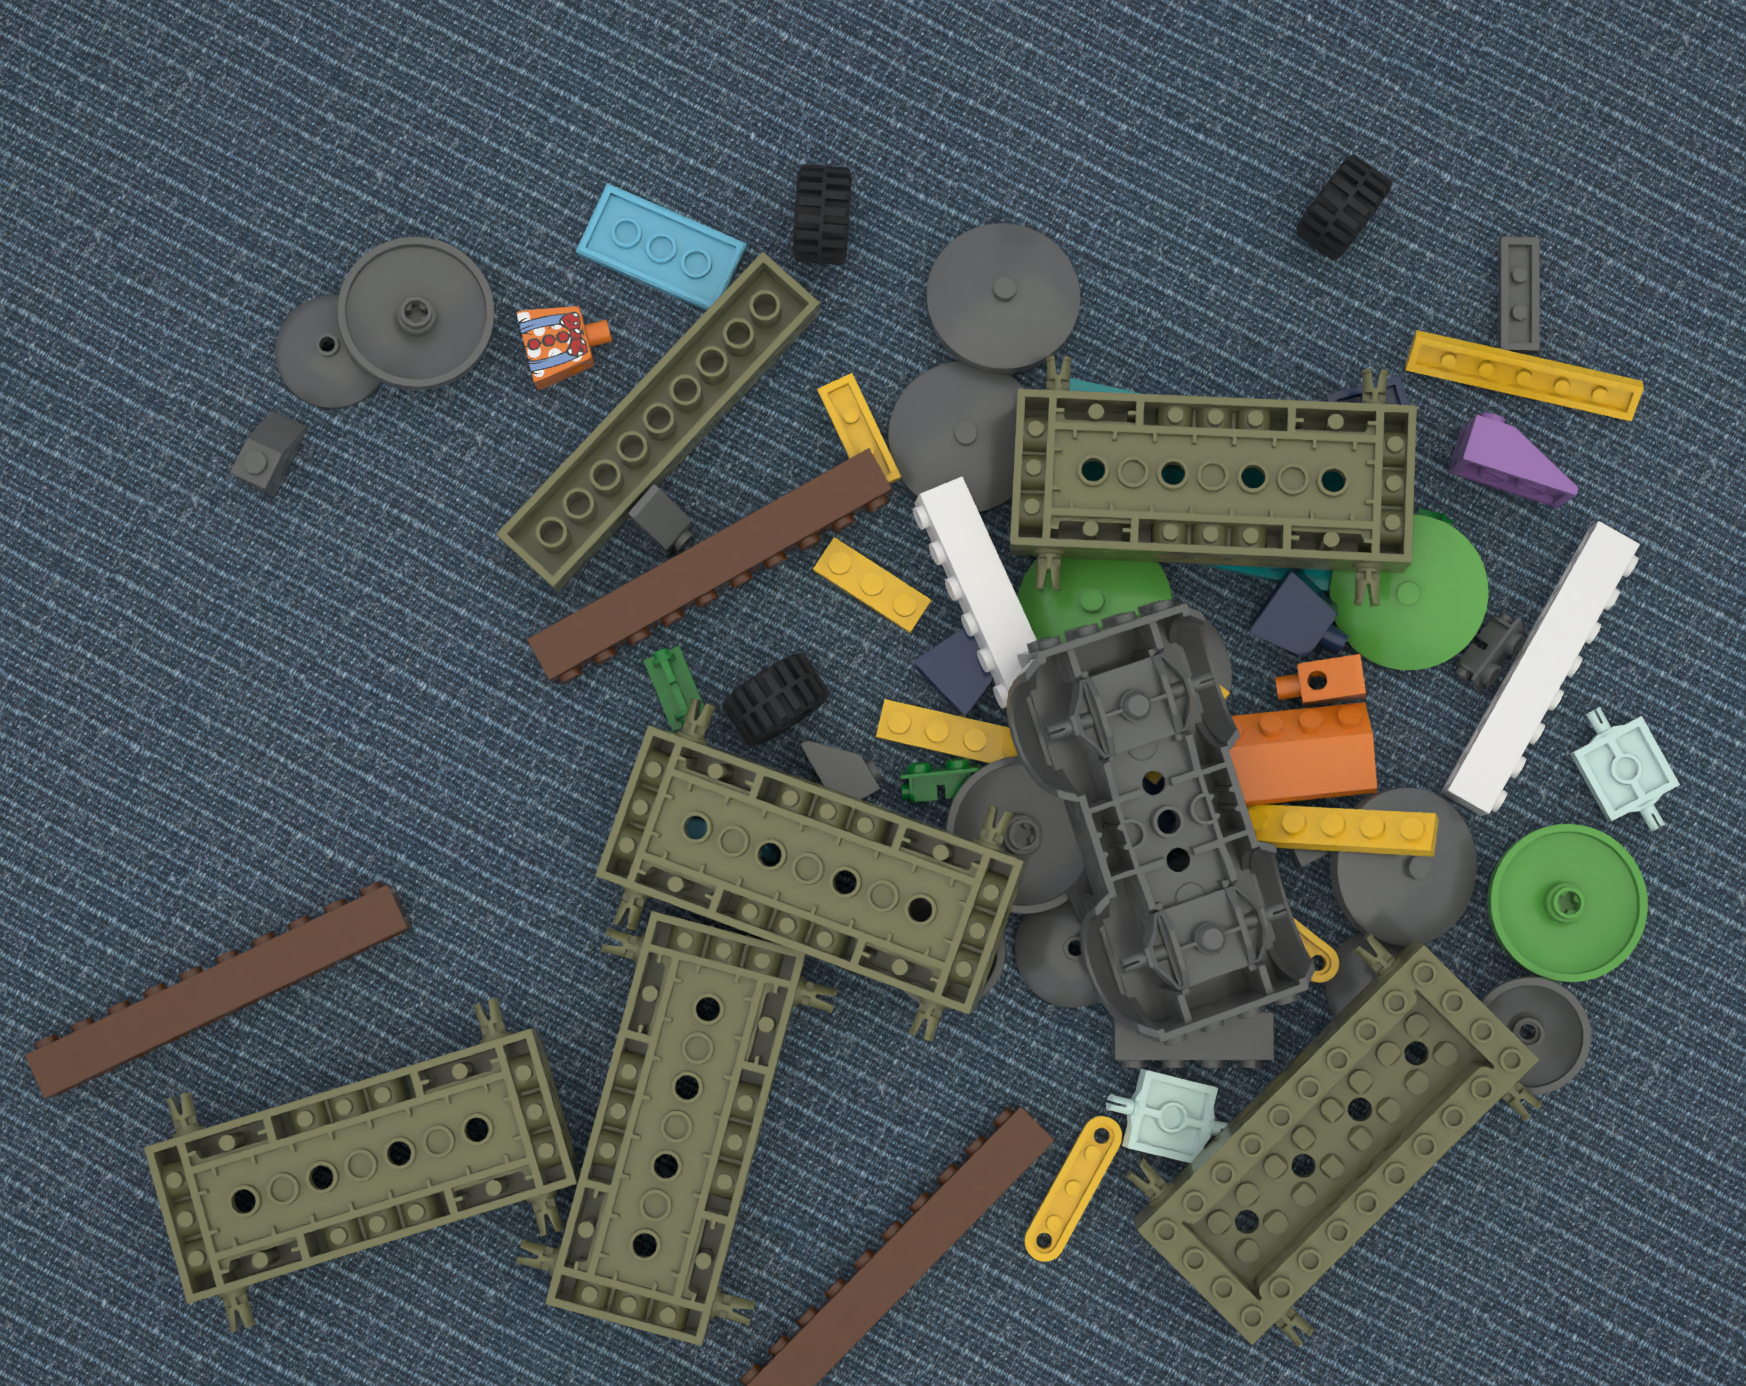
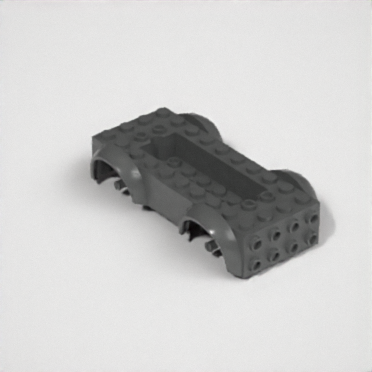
M1172 598L1163 601L1158 600L1137 607L1139 615H1136L1135 611H1130L1101 619L1103 627L1098 628L1097 623L1064 631L1066 638L1064 640H1060V636H1055L1026 644L1028 651L1017 655L1022 670L1013 681L1007 698L1008 724L1018 756L1028 774L1040 788L1050 795L1063 799L1096 901L1084 917L1080 931L1081 952L1091 984L1102 1004L1116 1020L1124 1026L1137 1031L1141 1036L1152 1039L1154 1042H1163L1165 1046L1185 1041L1187 1039L1186 1033L1201 1029V1032L1219 1029L1225 1025L1223 1020L1237 1015L1238 1019L1255 1016L1262 1012L1261 1006L1274 1002L1276 1006L1294 1002L1298 999L1297 993L1309 989L1308 983L1315 971L1313 960L1310 958L1301 940L1286 898L1277 865L1276 847L1273 844L1257 841L1229 750L1239 739L1240 733L1230 715L1213 667L1204 632L1205 619L1203 613L1188 608L1187 603L1174 605ZM1150 771L1160 773L1164 779L1163 789L1156 795L1148 794L1142 786L1143 777ZM1165 810H1170L1176 817L1175 828L1169 833H1163L1157 824L1160 813ZM1174 848H1181L1188 855L1186 868L1179 872L1171 870L1167 865V855Z

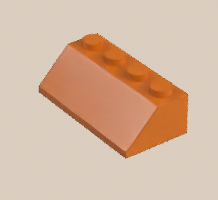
M1365 702L1231 716L1239 730L1240 737L1229 750L1246 806L1377 793L1373 732Z

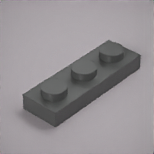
M1501 236L1498 240L1499 349L1521 354H1536L1540 351V237Z

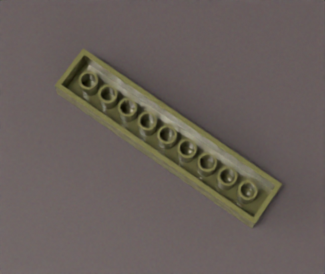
M762 251L496 535L535 573L559 593L629 518L628 513L650 487L653 484L658 487L821 314L820 302Z

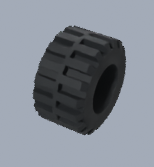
M1353 154L1347 157L1299 221L1296 234L1334 261L1342 257L1390 192L1392 181L1357 155Z
M801 165L797 174L792 249L796 262L842 265L847 257L852 174L849 167Z
M799 653L781 659L747 680L726 698L722 708L746 745L757 746L776 737L806 718L825 703L830 692L805 653Z

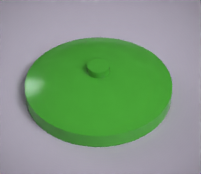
M1413 514L1412 563L1404 573L1380 572L1379 606L1370 607L1367 587L1362 605H1354L1356 571L1333 570L1330 599L1338 606V615L1335 618L1338 628L1349 635L1347 642L1358 653L1368 660L1387 668L1420 670L1439 665L1451 659L1462 651L1474 638L1486 613L1489 594L1488 580L1478 552L1472 543L1456 528L1430 516Z
M1061 558V591H1052L1050 573L1046 575L1043 592L1035 590L1037 577L1036 559L1025 574L1017 597L1036 640L1060 636V640L1066 639L1064 631L1097 623L1098 628L1103 627L1101 619L1122 612L1135 611V614L1139 615L1137 607L1158 600L1170 599L1172 594L1167 577L1158 562Z
M1558 824L1527 833L1504 852L1490 878L1487 910L1491 928L1498 943L1516 964L1533 975L1552 981L1581 982L1607 974L1623 963L1632 953L1645 928L1648 896L1638 865L1619 842L1592 827L1577 824Z

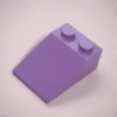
M1482 413V416L1476 415L1460 430L1447 473L1555 508H1559L1577 495L1578 487L1516 427L1505 424L1503 417L1492 413Z

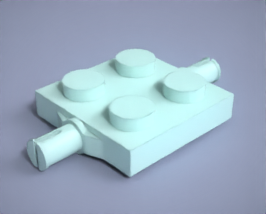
M1601 707L1585 714L1597 735L1587 745L1573 751L1570 755L1607 822H1611L1627 813L1640 811L1650 832L1665 825L1654 803L1664 793L1680 784L1643 717H1637L1624 725L1611 727Z
M1145 1069L1140 1070L1136 1090L1131 1099L1110 1094L1107 1100L1120 1103L1121 1106L1106 1102L1107 1111L1127 1114L1128 1123L1122 1144L1123 1147L1191 1163L1204 1149L1211 1135L1217 1136L1221 1129H1224L1229 1124L1215 1120L1214 1104L1218 1091L1217 1087Z

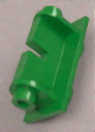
M680 646L669 650L668 648L661 649L653 653L654 656L643 660L673 732L683 728L691 705V699L694 698L702 701ZM701 702V707H700L699 716H700L702 710L704 709V704H703V702Z
M969 758L946 760V766L931 768L930 762L907 764V770L899 771L900 778L908 779L909 784L901 785L902 800H910L911 803L938 800L937 785H944L945 798L953 799L960 786L971 776V772L978 771L979 767L977 763L970 764Z

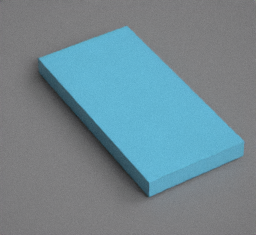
M607 183L576 249V254L707 311L730 286L747 249V243Z

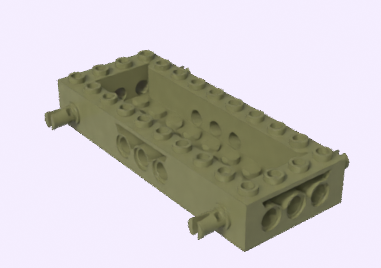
M1054 355L1046 357V390L1018 389L1010 556L1037 557L1036 591L1043 592L1047 573L1051 574L1052 591H1061V558L1356 571L1354 605H1362L1367 587L1370 607H1376L1380 605V572L1404 573L1412 563L1417 405L1386 404L1388 371L1385 369H1381L1378 374L1376 388L1373 386L1371 368L1362 370V403L1069 391L1072 358L1064 356L1061 372L1057 375ZM1091 461L1100 463L1105 470L1104 476L1098 481L1087 480L1082 474V468L1086 463ZM1168 465H1177L1183 470L1184 479L1179 484L1170 485L1163 480L1161 476L1162 470ZM1249 468L1258 469L1264 476V483L1258 488H1249L1242 482L1241 474ZM1327 472H1336L1342 476L1344 487L1337 492L1328 491L1322 484V476Z
M694 698L691 699V705L681 731L673 732L662 727L648 725L595 876L621 885L625 889L618 911L613 919L614 924H623L629 913L627 929L637 931V925L647 897H653L918 995L921 1001L909 1033L914 1036L917 1035L927 1019L924 1039L928 1041L934 1040V1034L944 1008L950 1007L966 1014L976 1011L1029 862L1027 859L1005 852V848L1001 847L1014 813L1005 811L995 828L998 807L989 805L979 838H974V840L706 744L707 741L704 740V736L716 706L706 703L699 716L702 701ZM694 816L702 817L707 824V832L700 839L692 838L687 832L688 821ZM768 843L776 844L782 854L780 862L773 867L767 866L761 859V850ZM843 870L852 872L856 877V887L849 894L841 893L835 885L836 876ZM917 898L928 900L932 906L930 918L923 922L915 920L910 912V906Z
M651 911L646 933L642 937L616 931L608 927L605 935L622 942L623 946L602 944V953H610L635 960V965L637 966L562 1243L558 1248H553L523 1238L520 1248L536 1254L538 1257L520 1255L517 1257L516 1264L551 1272L552 1280L545 1302L546 1305L702 1346L710 1319L714 1320L715 1316L742 1323L746 1326L750 1325L752 1317L734 1308L754 1310L756 1300H748L722 1293V1288H719L793 1006L797 1007L798 1003L832 1013L834 1005L816 998V995L836 996L838 988H831L804 980L802 971L807 954L783 945ZM705 997L714 998L720 1006L719 1015L712 1021L701 1019L697 1013V1005ZM685 1075L694 1077L699 1084L697 1095L691 1099L680 1097L676 1091L677 1081ZM669 1154L677 1160L678 1170L672 1177H662L657 1173L655 1162L660 1155ZM647 1233L655 1238L657 1243L655 1253L650 1256H642L636 1252L634 1240L639 1234Z
M1371 932L1367 933L1363 938L1374 951V955H1371L1357 944L1353 947L1352 951L1377 974L1376 977L1199 1155L1168 1183L1144 1158L1139 1160L1138 1164L1148 1180H1145L1131 1169L1126 1174V1177L1150 1199V1202L1133 1218L1137 1231L1251 1345L1275 1324L1296 1347L1301 1346L1303 1342L1292 1326L1295 1325L1309 1336L1313 1334L1315 1328L1309 1325L1291 1306L1499 1099L1502 1098L1523 1121L1528 1120L1531 1116L1520 1102V1099H1524L1538 1110L1542 1105V1102L1536 1099L1519 1082L1540 1059L1424 944L1414 939L1397 956L1393 957L1373 937ZM1414 1041L1422 1042L1426 1048L1425 1057L1418 1063L1408 1062L1404 1054L1407 1045ZM1364 1098L1369 1102L1370 1109L1364 1118L1354 1119L1350 1117L1348 1106L1353 1099ZM1299 1154L1310 1155L1313 1159V1168L1305 1175H1298L1292 1171V1161ZM1244 1210L1253 1211L1257 1215L1255 1227L1248 1231L1240 1230L1235 1225L1236 1216Z
M498 998L488 1000L491 1019H489L482 1003L473 1005L483 1039L480 1040L481 1044L205 1128L204 1125H199L192 1100V1092L180 1094L182 1108L176 1096L167 1098L166 1103L169 1106L176 1134L172 1135V1139L146 1146L144 1150L187 1304L215 1295L218 1298L222 1297L230 1325V1332H235L241 1329L240 1317L245 1328L256 1325L246 1289H249V1285L523 1200L532 1204L540 1237L549 1233L547 1215L556 1232L565 1229L554 1194L558 1193V1189L577 1184L581 1171L539 1027L511 1034V1031L506 1032ZM476 1117L485 1120L488 1124V1135L482 1141H475L467 1134L469 1121ZM397 1141L406 1143L411 1150V1157L404 1165L396 1164L390 1158V1148ZM319 1165L327 1166L333 1173V1182L326 1189L317 1187L312 1179L313 1171ZM242 1189L251 1191L256 1200L254 1208L247 1213L240 1211L235 1205V1196Z

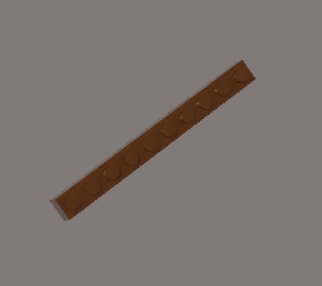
M870 448L533 635L527 641L550 681L554 683L561 681L563 685L570 683L582 676L583 672L581 669L595 661L598 666L617 656L615 650L629 642L632 647L651 637L649 631L663 623L666 628L685 618L683 611L696 604L700 609L719 599L717 592L730 585L734 590L753 580L751 573L764 566L768 571L787 561L785 554L798 547L802 552L821 542L819 535L832 528L835 532H839L856 522L853 516L866 509L869 513L878 511L890 503L887 497L894 494Z
M381 881L373 883L359 891L361 897L349 903L346 902L345 898L337 900L323 907L325 914L311 920L310 916L307 915L287 924L288 932L275 937L273 932L267 933L251 941L253 948L239 954L237 949L218 956L215 958L217 965L203 971L201 966H198L180 974L181 982L167 988L165 983H162L144 991L145 999L131 1005L130 1001L126 1000L108 1008L109 1016L95 1022L94 1018L90 1017L72 1025L71 1030L73 1033L59 1039L57 1034L37 1041L34 1043L36 1050L26 1054L25 1057L43 1098L59 1096L413 929L393 885L382 886Z
M1008 1105L992 1121L996 1128L986 1138L981 1134L978 1135L966 1147L964 1151L969 1156L958 1167L952 1162L936 1178L940 1185L930 1195L926 1191L922 1192L908 1208L913 1213L902 1224L896 1219L881 1234L880 1237L884 1242L877 1250L873 1252L870 1248L866 1249L852 1264L857 1270L846 1281L840 1276L825 1291L824 1294L828 1299L818 1310L813 1305L810 1306L796 1321L800 1328L790 1338L783 1334L769 1348L768 1352L772 1355L771 1358L762 1367L755 1363L739 1379L744 1384L743 1386H815L1055 1140L1020 1105L1014 1110Z

